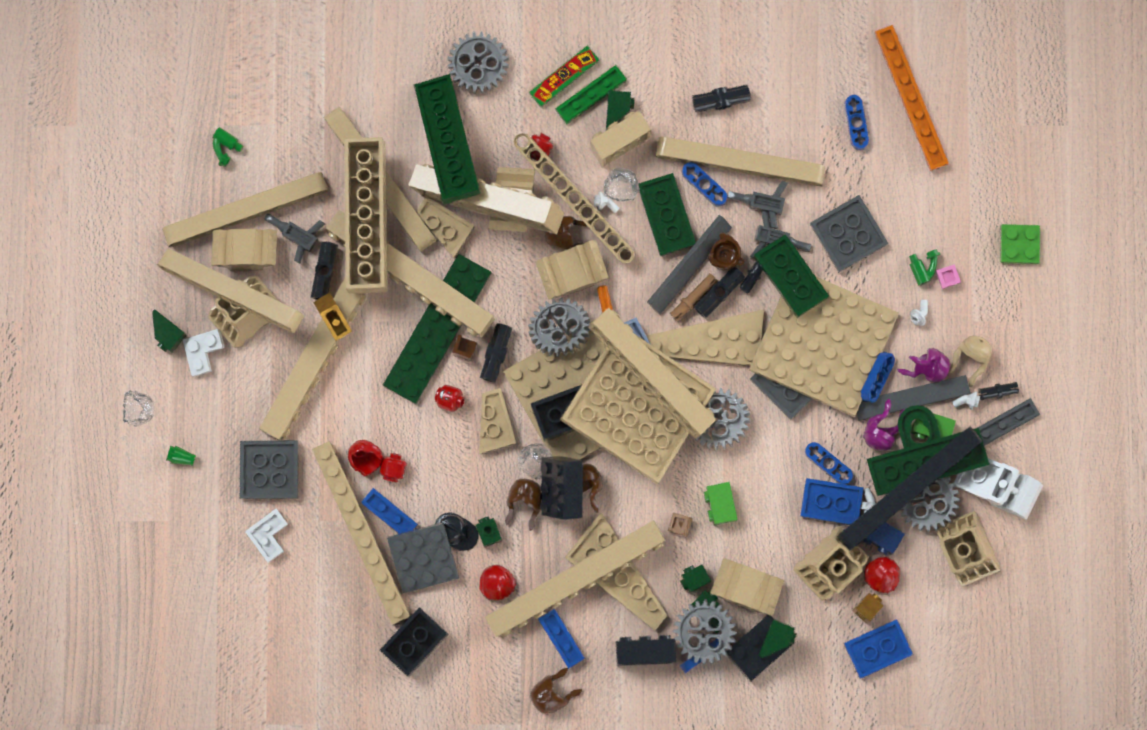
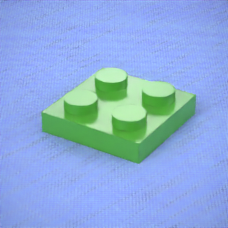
M1002 224L1000 263L1039 264L1040 225Z

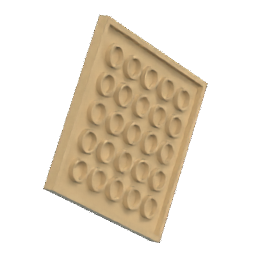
M816 277L828 293L829 298L799 318H796L781 296L749 371L855 417L862 401L861 390L877 356L883 352L899 313Z
M591 330L588 331L589 337H584L586 343H579L581 349L573 348L574 353L568 350L567 356L560 352L559 357H557L555 352L549 356L548 350L544 354L540 350L503 371L551 457L564 456L581 460L601 449L600 446L577 431L544 442L530 404L583 384L606 347ZM571 333L569 336H566L568 344L571 341V338H573Z
M645 341L646 347L651 352H655L665 366L672 369L673 375L678 380H682L686 384L687 389L692 394L697 395L701 401L700 403L705 407L716 388ZM607 346L560 419L655 484L660 482L689 434V431Z

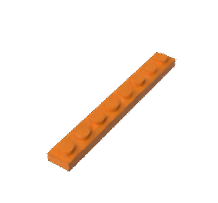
M893 25L875 31L874 34L929 170L933 171L948 165L949 162Z

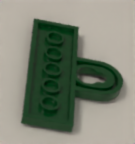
M920 405L906 408L898 419V430L904 449L867 459L877 496L891 492L961 433L941 438L936 418L931 410ZM915 419H920L929 430V438L924 443H916L910 436L911 423ZM979 427L973 429L982 439ZM981 442L938 479L990 465L984 443Z

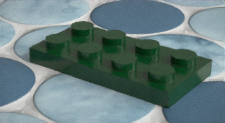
M670 173L638 183L637 188L660 257L693 247L696 241L674 174Z
M786 234L754 254L753 257L796 318H799L829 298L828 293Z

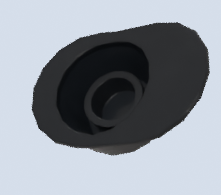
M448 512L436 519L435 524L444 522L451 547L460 551H467L477 543L478 531L475 525L460 515Z

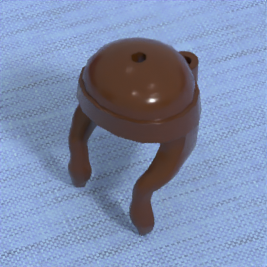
M563 216L557 234L545 231L546 242L554 248L566 250L576 245H582L584 243L573 244L568 229L572 224L587 227V225L583 221L576 220L573 216Z
M721 232L719 234L721 239L714 244L710 254H708L711 265L720 270H729L736 265L742 266L744 259L741 258L739 243L731 235Z
M583 464V492L592 488L590 504L594 511L598 513L599 507L595 501V494L599 493L603 488L602 477L594 465Z
M518 479L511 486L506 501L509 508L505 519L506 525L513 519V503L523 500L525 504L534 510L528 523L529 531L533 530L535 519L541 510L542 499L541 486L537 482L530 479Z
M568 668L561 669L555 675L545 676L531 690V701L540 713L556 712L567 706L568 701L572 697L578 696L582 692V689L573 690L565 698L553 692L554 686L552 681L563 677L569 670Z

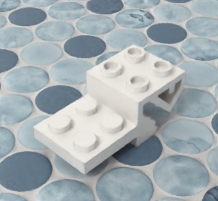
M989 458L990 465L957 475L954 481L955 487L985 499L992 506L1027 520L1043 487L1041 482L1031 476L1019 474L1018 469Z

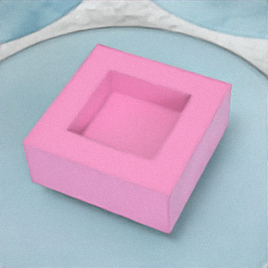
M955 264L936 270L942 289L961 283Z

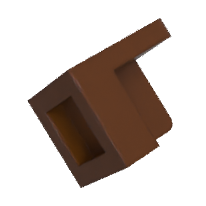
M458 334L452 353L454 356L471 361L477 342L463 338L462 335Z

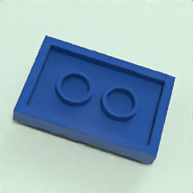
M806 478L800 517L851 525L859 518L864 487Z
M897 619L843 643L859 679L913 655Z

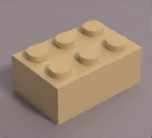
M634 111L630 112L624 117L625 120L620 123L616 121L608 126L607 131L603 133L600 131L592 136L590 149L602 167L651 138V128L640 111L636 113Z

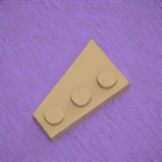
M426 196L416 212L455 259L474 229V225Z
M501 388L482 393L479 454L515 445L516 440Z

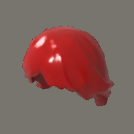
M358 440L348 449L350 465L364 477L371 475L382 464L383 454L381 449L368 440Z
M879 557L866 566L863 577L871 589L879 593L888 594L894 591L899 583L900 569L891 558Z
M497 564L483 570L480 577L479 590L486 599L499 601L515 592L514 589L517 584L513 574L505 567Z

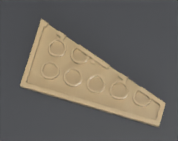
M764 309L651 334L646 337L653 347L673 359L751 366L761 343Z
M602 512L565 556L573 565L578 564L619 540ZM632 560L629 561L630 566L620 571L619 568L613 570V575L603 580L601 577L595 581L596 584L654 631L667 617V614Z

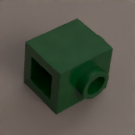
M487 516L478 520L479 523L476 524L484 548L502 541L494 518L490 519Z
M702 564L697 567L691 565L684 569V574L681 575L682 580H680L685 591L689 590L690 593L711 582Z

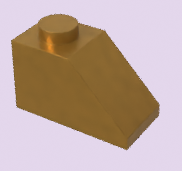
M330 293L313 302L335 341L352 332Z
M868 593L852 611L867 624L884 605L881 604L882 599L877 594Z

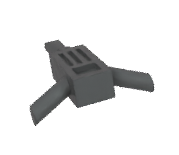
M781 181L772 196L754 191L753 194L729 191L728 198L742 201L750 205L751 209L768 212L771 228L778 229L776 214H782L785 198H780L788 182Z
M761 211L763 226H757L754 241L759 242V244L751 254V258H754V254L765 248L766 245L771 244L785 234L795 248L810 251L811 244L795 240L793 237H790V233L772 229L769 213Z
M269 213L264 218V220L276 226L282 232V236L298 245L294 261L301 264L304 249L311 252L318 241L314 234L325 225L324 222L319 220L308 231H305L290 221L289 223L282 222Z

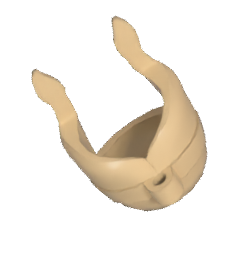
M976 335L969 336L959 345L953 354L952 365L948 373L950 375L955 371L960 354L963 352L970 358L980 362L981 366L969 379V387H972L975 384L976 378L984 373L992 352L990 343L983 337Z

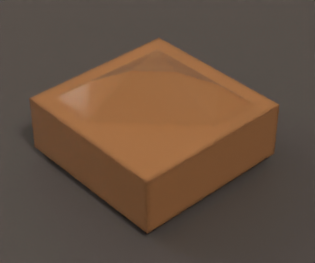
M673 512L667 531L687 537L693 518Z

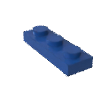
M374 488L371 489L361 502L398 534L414 530L418 525Z
M555 609L538 618L568 669L585 659Z

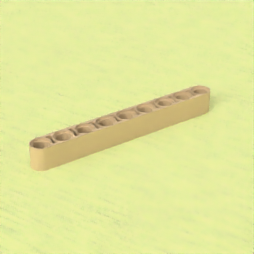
M337 107L323 117L343 146L344 139L362 138L340 107ZM386 171V205L419 251L422 252L435 243L436 239Z
M517 134L513 141L517 150L620 262H631L634 259L635 251L528 134ZM521 136H525L528 140L525 147L518 145V139ZM534 150L539 151L541 154L538 161L531 159V153ZM547 164L554 168L551 175L544 173L543 169ZM560 178L564 179L567 183L563 190L559 189L556 185ZM571 193L579 195L578 203L570 202L569 196ZM584 207L592 209L591 217L583 216L582 210ZM597 221L605 223L604 231L599 232L596 230L595 224ZM610 235L617 236V245L612 246L608 243ZM623 249H628L631 252L630 259L625 260L621 257Z
M659 137L656 157L683 163L693 162L700 166L814 186H822L825 166L817 163L669 137Z
M314 173L167 225L162 230L168 247H175L212 234L214 230H223L328 192V187L323 173Z
M171 249L165 251L157 264L158 267L167 273L291 333H295L304 318V315L298 310Z

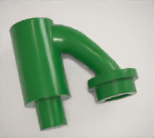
M219 127L212 137L213 149L219 160L218 165L226 167L231 158L227 153L223 155L220 145H224L231 151L235 149L238 152L243 149V145L238 143L239 139Z
M937 249L926 253L927 260H930L927 271L922 259L918 260L916 254L909 256L911 260L909 265L918 286L931 281L930 279L934 276L937 267V256L940 255Z

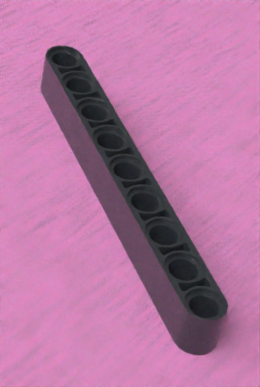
M971 426L968 427L837 536L839 540L851 551L976 448L983 440Z

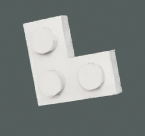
M220 329L183 339L191 375L195 377L212 372L207 353L225 348Z
M275 509L245 531L268 563L284 552L273 535L286 527L288 523L280 512Z

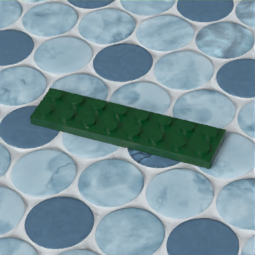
M450 74L414 84L443 204L481 194Z
M458 253L443 281L475 303L492 272ZM432 303L428 305L383 383L385 388L414 404H417L461 328V326L459 327L451 321V316L448 314L443 316L435 310L436 306Z

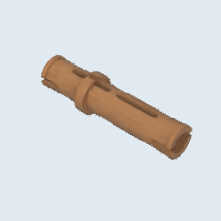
M709 273L670 312V315L673 316L672 318L679 322L689 310L692 311L694 309L693 306L718 283V280Z

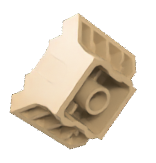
M498 167L495 183L501 185L504 189H508V187L515 188L522 194H525V192L533 193L535 169ZM490 216L489 229L522 232L527 230L525 225Z
M214 230L211 266L224 267L230 271H254L276 265L277 230Z
M596 240L576 245L571 249L554 253L535 262L548 300L561 296L565 297L590 288L609 278Z
M257 275L248 277L244 281L238 280V282L278 301ZM219 297L214 300L216 305L210 309L208 315L210 321L217 329L221 330V333L234 348L243 346L245 339L253 338L260 328L270 323Z
M975 511L953 519L951 523H944V528L941 525L938 526L937 533L940 538V546L952 573L955 574L961 586L1000 571L999 562L996 560L994 550L989 544L985 529L980 523V517Z
M841 526L833 529L830 536L823 538L819 545L805 555L803 561L796 563L793 570L821 601L830 598L835 592L839 594L863 571L861 568L867 563L869 558L859 545L851 551L844 546L837 537L844 530Z
M723 558L711 594L750 611L773 616L784 580Z

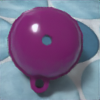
M929 348L927 349V354H923L920 358L909 356L916 363L913 372L907 369H897L900 374L916 378L918 375L923 374L927 381L941 382L949 373L950 360L938 349Z
M887 399L885 402L883 414L871 417L865 427L863 438L866 444L874 450L887 451L892 448L896 441L894 436L899 432L898 424L891 428L877 427L879 422L888 416L891 409L890 399Z

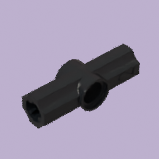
M747 84L732 88L720 87L708 93L693 95L692 101L696 113L710 109H727L735 104L750 102L751 97Z
M321 242L310 298L318 300L329 293L338 244ZM323 267L329 268V273L325 276L319 274L320 269Z
M731 268L694 308L706 319L746 277L738 268ZM717 288H722L725 291V295L718 297L714 291Z
M500 323L496 324L492 340L489 342L485 353V362L480 375L481 379L496 383L501 364L504 363L507 354V345L512 327Z

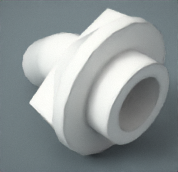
M598 192V195L594 197V206L598 210H602L607 205L615 214L620 208L602 192Z
M928 300L920 301V310L914 309L911 311V321L915 325H925V317L928 313Z
M976 391L970 395H964L952 401V403L957 408L967 402L969 408L973 410V407H978L980 396H977L978 392Z
M869 488L863 490L867 502L862 503L861 509H864V513L876 504Z

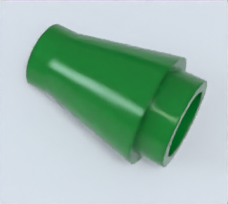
M175 445V447L170 446L166 461H170V464L193 466L196 455Z

